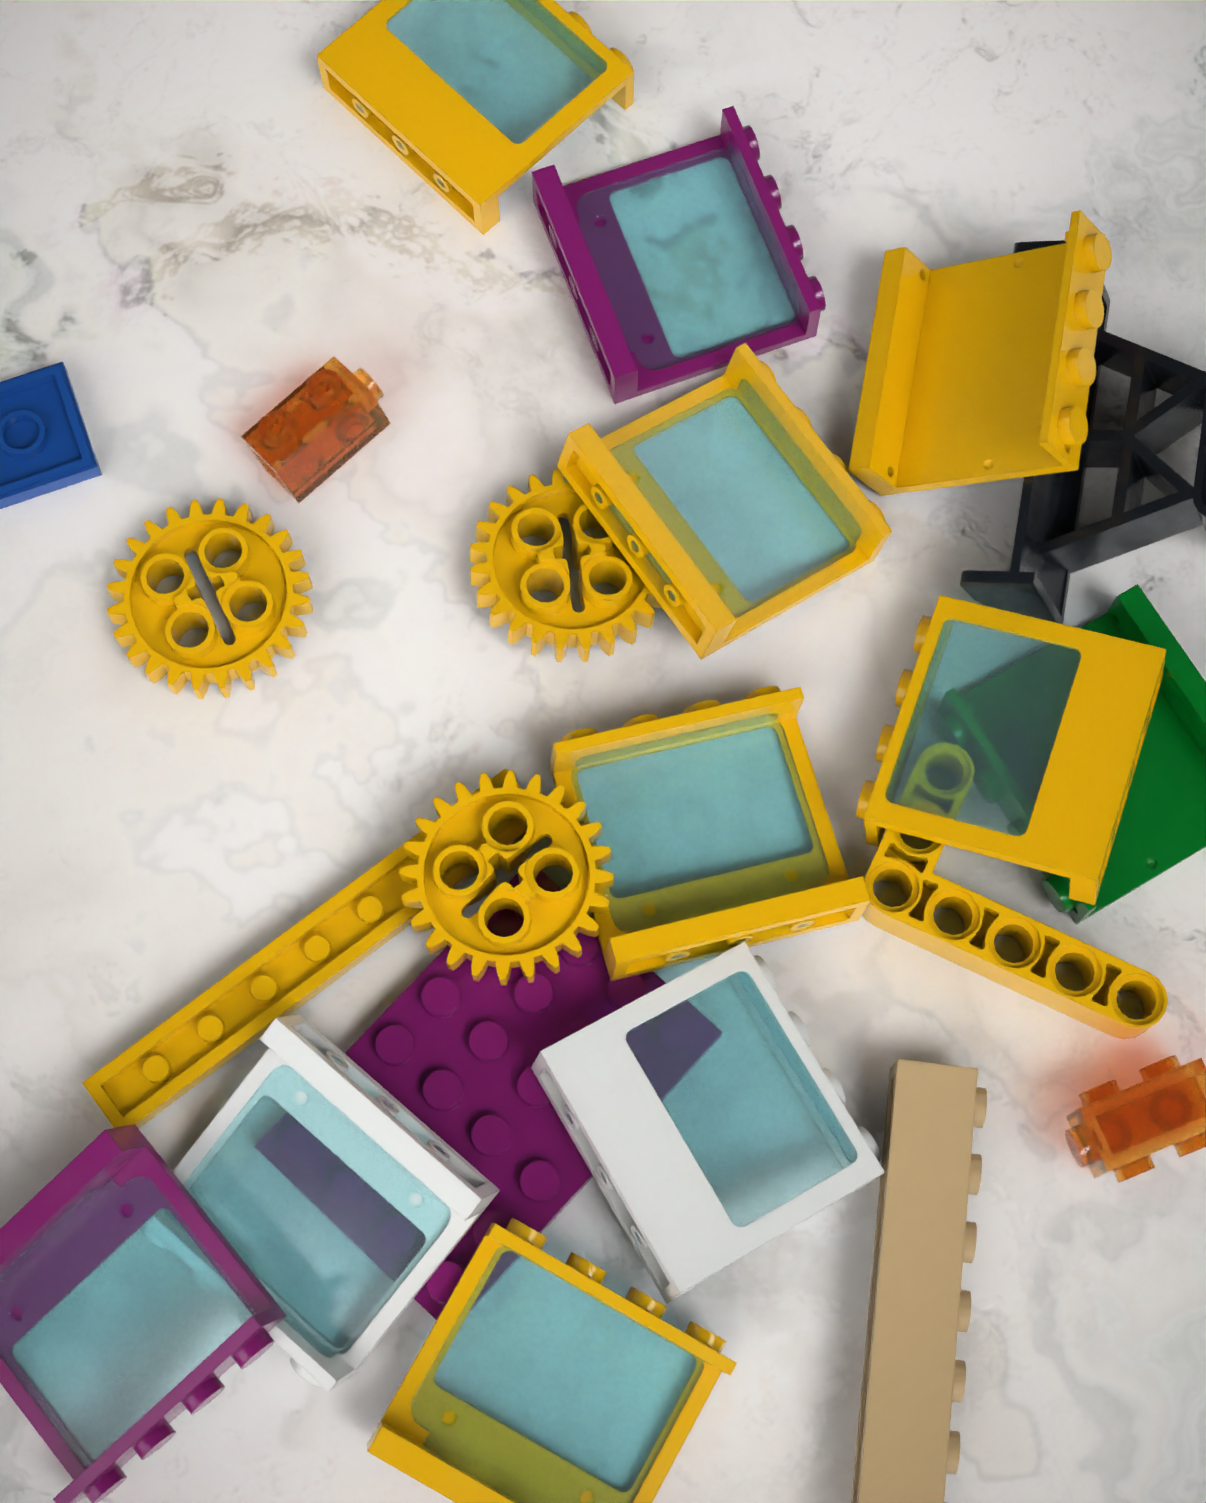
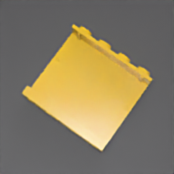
M1081 210L1071 213L1069 231L1065 232L1064 241L1066 243L933 270H930L906 247L885 251L848 468L849 472L880 496L1078 470L1081 446L1086 441L1088 435L1086 410L1089 388L1094 383L1096 377L1094 352L1097 330L1102 325L1104 319L1102 294L1105 272L1109 269L1112 261L1110 241Z

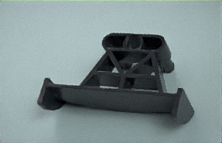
M1064 240L1017 242L1014 244L1013 253L1066 242ZM1105 286L1103 287L1102 294L1104 319L1102 325L1097 330L1094 352L1096 377L1094 383L1089 388L1086 410L1088 435L1086 441L1081 446L1079 468L1075 471L1024 477L1010 571L965 570L961 574L960 586L975 601L982 605L1063 624L1071 573L1203 525L1206 531V372L1106 332L1110 298ZM1101 365L1131 377L1124 430H1092ZM1157 389L1172 395L1154 408ZM1202 424L1193 487L1160 459L1157 454ZM1086 468H1118L1111 517L1077 530ZM1144 478L1159 489L1165 497L1141 506Z

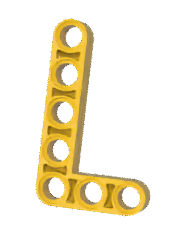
M936 745L926 750L918 760L898 805L956 820L973 784L975 772L972 761L964 751L952 745ZM936 769L946 771L955 780L957 789L945 793L937 791L929 785L925 773ZM886 830L864 878L871 901L862 916L873 926L1112 1037L1120 1039L1136 1038L1163 1017L1168 1003L1166 989L1161 981L1150 972L934 874L933 870L945 844L931 841V846L925 849H915L904 843L900 832ZM880 881L895 882L904 891L906 902L896 907L882 904L874 894L873 885ZM939 908H950L958 912L964 920V932L956 935L944 933L934 921V911ZM1008 935L1017 939L1023 947L1024 960L1011 963L1002 959L995 950V937ZM1065 962L1076 966L1084 978L1083 990L1072 991L1063 987L1056 978V964ZM1118 991H1131L1140 997L1145 1009L1143 1019H1131L1121 1012L1117 1004Z

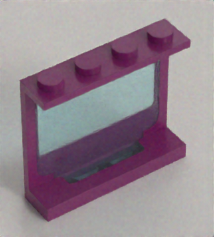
M734 106L722 109L720 135L563 186L555 165L532 171L534 205L614 404L726 367L736 347L744 343L749 346L756 356L815 337L817 334L820 313L826 308L822 287L816 276L808 277L801 263L804 254L799 234L793 225L785 226L779 212L782 203L776 181L772 175H763L757 161L760 159V150L756 135L750 125L742 127Z
M135 1124L105 1129L0 1228V1383L73 1479L67 1487L53 1498L55 1503H76L86 1497L91 1503H98L112 1493L127 1478L121 1468L136 1454H138L141 1460H144L167 1443L176 1433L170 1423L185 1409L193 1415L215 1399L225 1388L219 1378L235 1363L241 1369H244L264 1354L275 1342L269 1332L287 1316Z

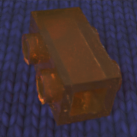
M333 356L246 431L241 438L265 471L300 503L391 423L378 404V401L384 394L376 382L362 368L352 373Z
M1173 1055L1140 1069L1139 1072L1143 1079L1141 1083L1120 1090L1116 1080H1112L1078 1095L1083 1106L1066 1116L1071 1128L1065 1130L1067 1144L1077 1164L1081 1168L1089 1166L1094 1179L1113 1171L1118 1183L1156 1168L1151 1155L1174 1146L1180 1158L1205 1148L1206 1066L1202 1058L1181 1066L1177 1056Z

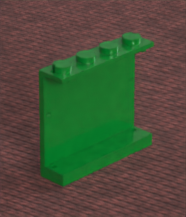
M1138 584L1116 596L1107 613L1081 627V629L1166 649L1163 679L1095 905L1069 899L1070 878L1041 871L1046 878L1042 884L1048 899L1059 912L1063 911L1064 914L1068 912L1076 925L1206 848V682ZM1050 645L960 698L954 690L947 693L937 712L941 718L938 720L940 725L938 728L947 745L956 746L968 755L975 770L973 782L976 789L990 806L998 805L1010 823L1007 827V832L1010 835H1023L1028 828L1081 659L1080 654L1076 651Z

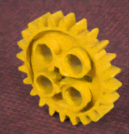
M559 469L553 470L551 485L543 486L541 481L532 474L529 475L527 494L524 495L517 488L510 485L506 490L507 506L493 501L489 503L488 519L490 522H477L476 539L479 542L471 543L470 562L476 564L470 567V583L473 586L480 587L477 590L476 600L478 608L493 606L490 611L489 625L492 628H496L508 622L510 623L508 643L513 645L527 635L531 638V655L533 656L539 654L545 644L554 645L556 662H562L568 647H576L581 660L588 662L591 645L598 644L606 655L611 656L614 653L616 635L632 645L636 642V624L647 628L652 627L655 616L653 608H662L609 536L596 539L584 533L585 530L592 528L604 529L570 483H565ZM559 518H566L570 525L573 566L575 570L579 571L577 589L583 611L580 613L575 612L572 608L569 568L566 559L562 558L564 538L558 521ZM531 535H537L545 538L548 542L540 546H531L522 539ZM600 583H610L620 591L612 595H605L597 592L593 586ZM539 590H548L555 593L558 598L551 602H540L535 600L531 594Z
M217 499L211 514H204L198 501L191 500L189 517L181 519L178 513L172 507L166 509L168 526L161 529L149 520L144 522L146 531L150 536L146 543L133 538L126 540L130 551L134 555L133 561L125 559L114 560L113 565L118 574L125 579V581H115L107 584V590L111 597L120 602L107 608V614L112 622L122 625L113 632L114 637L120 647L131 646L126 656L134 668L147 663L144 672L150 682L154 684L168 673L167 684L174 694H178L184 688L187 681H191L198 699H204L210 683H217L224 698H228L232 690V680L238 678L251 691L255 689L253 671L260 668L266 674L275 677L277 671L272 657L278 654L293 659L295 652L287 637H306L308 633L304 622L296 617L313 613L310 598L301 594L313 588L309 573L298 572L306 565L301 550L289 551L293 542L290 533L286 529L272 535L275 526L269 514L263 515L252 524V513L248 504L243 503L237 509L234 516H229L223 499ZM231 550L241 553L238 561L230 567L219 568L213 566L217 556L223 552ZM194 552L200 559L235 635L236 640L232 645L225 644L186 561L188 553ZM166 577H183L182 584L175 591L167 594L156 592L158 584ZM261 603L266 606L263 615L256 620L247 622L237 619L240 610L248 604ZM196 628L208 630V636L198 646L191 648L180 646L182 637L188 631Z
M513 770L507 771L502 788H494L488 775L481 773L479 780L480 792L471 794L462 783L457 782L455 783L457 803L451 806L446 801L435 797L432 801L439 817L438 820L433 822L417 817L415 820L416 827L425 840L424 842L406 841L403 847L406 854L418 861V864L399 868V875L402 881L418 885V887L407 891L401 895L405 908H423L410 921L415 933L434 929L425 944L427 951L433 954L446 946L450 947L446 962L448 969L454 971L466 959L472 961L471 971L474 981L479 982L488 966L496 967L500 984L507 985L511 969L520 967L528 983H532L535 979V963L543 960L547 967L556 974L560 972L557 952L561 949L577 958L582 955V947L576 937L578 932L587 936H598L599 926L589 916V913H609L610 901L596 893L595 890L614 886L613 873L596 869V867L611 860V848L608 846H591L602 835V825L600 822L580 825L587 812L586 803L582 800L567 809L563 807L566 790L562 784L557 786L548 796L542 794L541 777L538 774H535L529 781L526 789L517 788ZM504 820H516L526 827V834L515 844H500L491 836L494 827ZM543 837L551 839L552 843L549 847L535 853L522 864V861L528 857L534 845ZM458 863L471 864L478 870L477 879L471 886L457 890L444 884L443 878L448 868ZM520 865L518 869L519 885L513 888L509 883L503 882L495 888L497 885L495 870L501 867L504 871L510 873ZM557 865L568 870L572 879L568 886L561 891L550 892L543 890L537 885L535 881L536 876L545 867ZM492 891L480 906L479 911L472 917L465 918L462 915L463 910L467 906L473 905ZM499 910H514L524 919L523 925L517 933L508 937H500L488 930V920Z

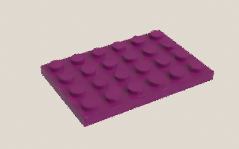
M542 870L536 876L535 881L543 890L550 892L562 890ZM518 873L508 882L513 888L520 884ZM499 910L488 920L487 928L496 936L508 937L520 930L524 919L514 910ZM578 932L576 937L582 947V955L577 958L564 949L557 952L560 972L555 974L542 960L535 963L534 982L528 983L521 968L516 967L511 969L507 985L500 984L496 967L488 966L479 982L474 981L471 971L472 961L466 959L454 971L448 969L446 962L450 947L447 946L345 1052L351 1060L500 1189L498 1194L414 1297L435 1320L439 1317L491 1223H496L506 1229L510 1220L514 1218L541 1234L593 1178L592 1173L531 1067L540 1051L666 984L653 971L611 981L598 936L592 937ZM684 1001L629 1031L626 1034V1041L662 1102L721 1038L722 1033L689 1003ZM288 1112L256 1145L395 1281H397L426 1243L425 1233L291 1113ZM514 1251L502 1253L470 1311L521 1255Z

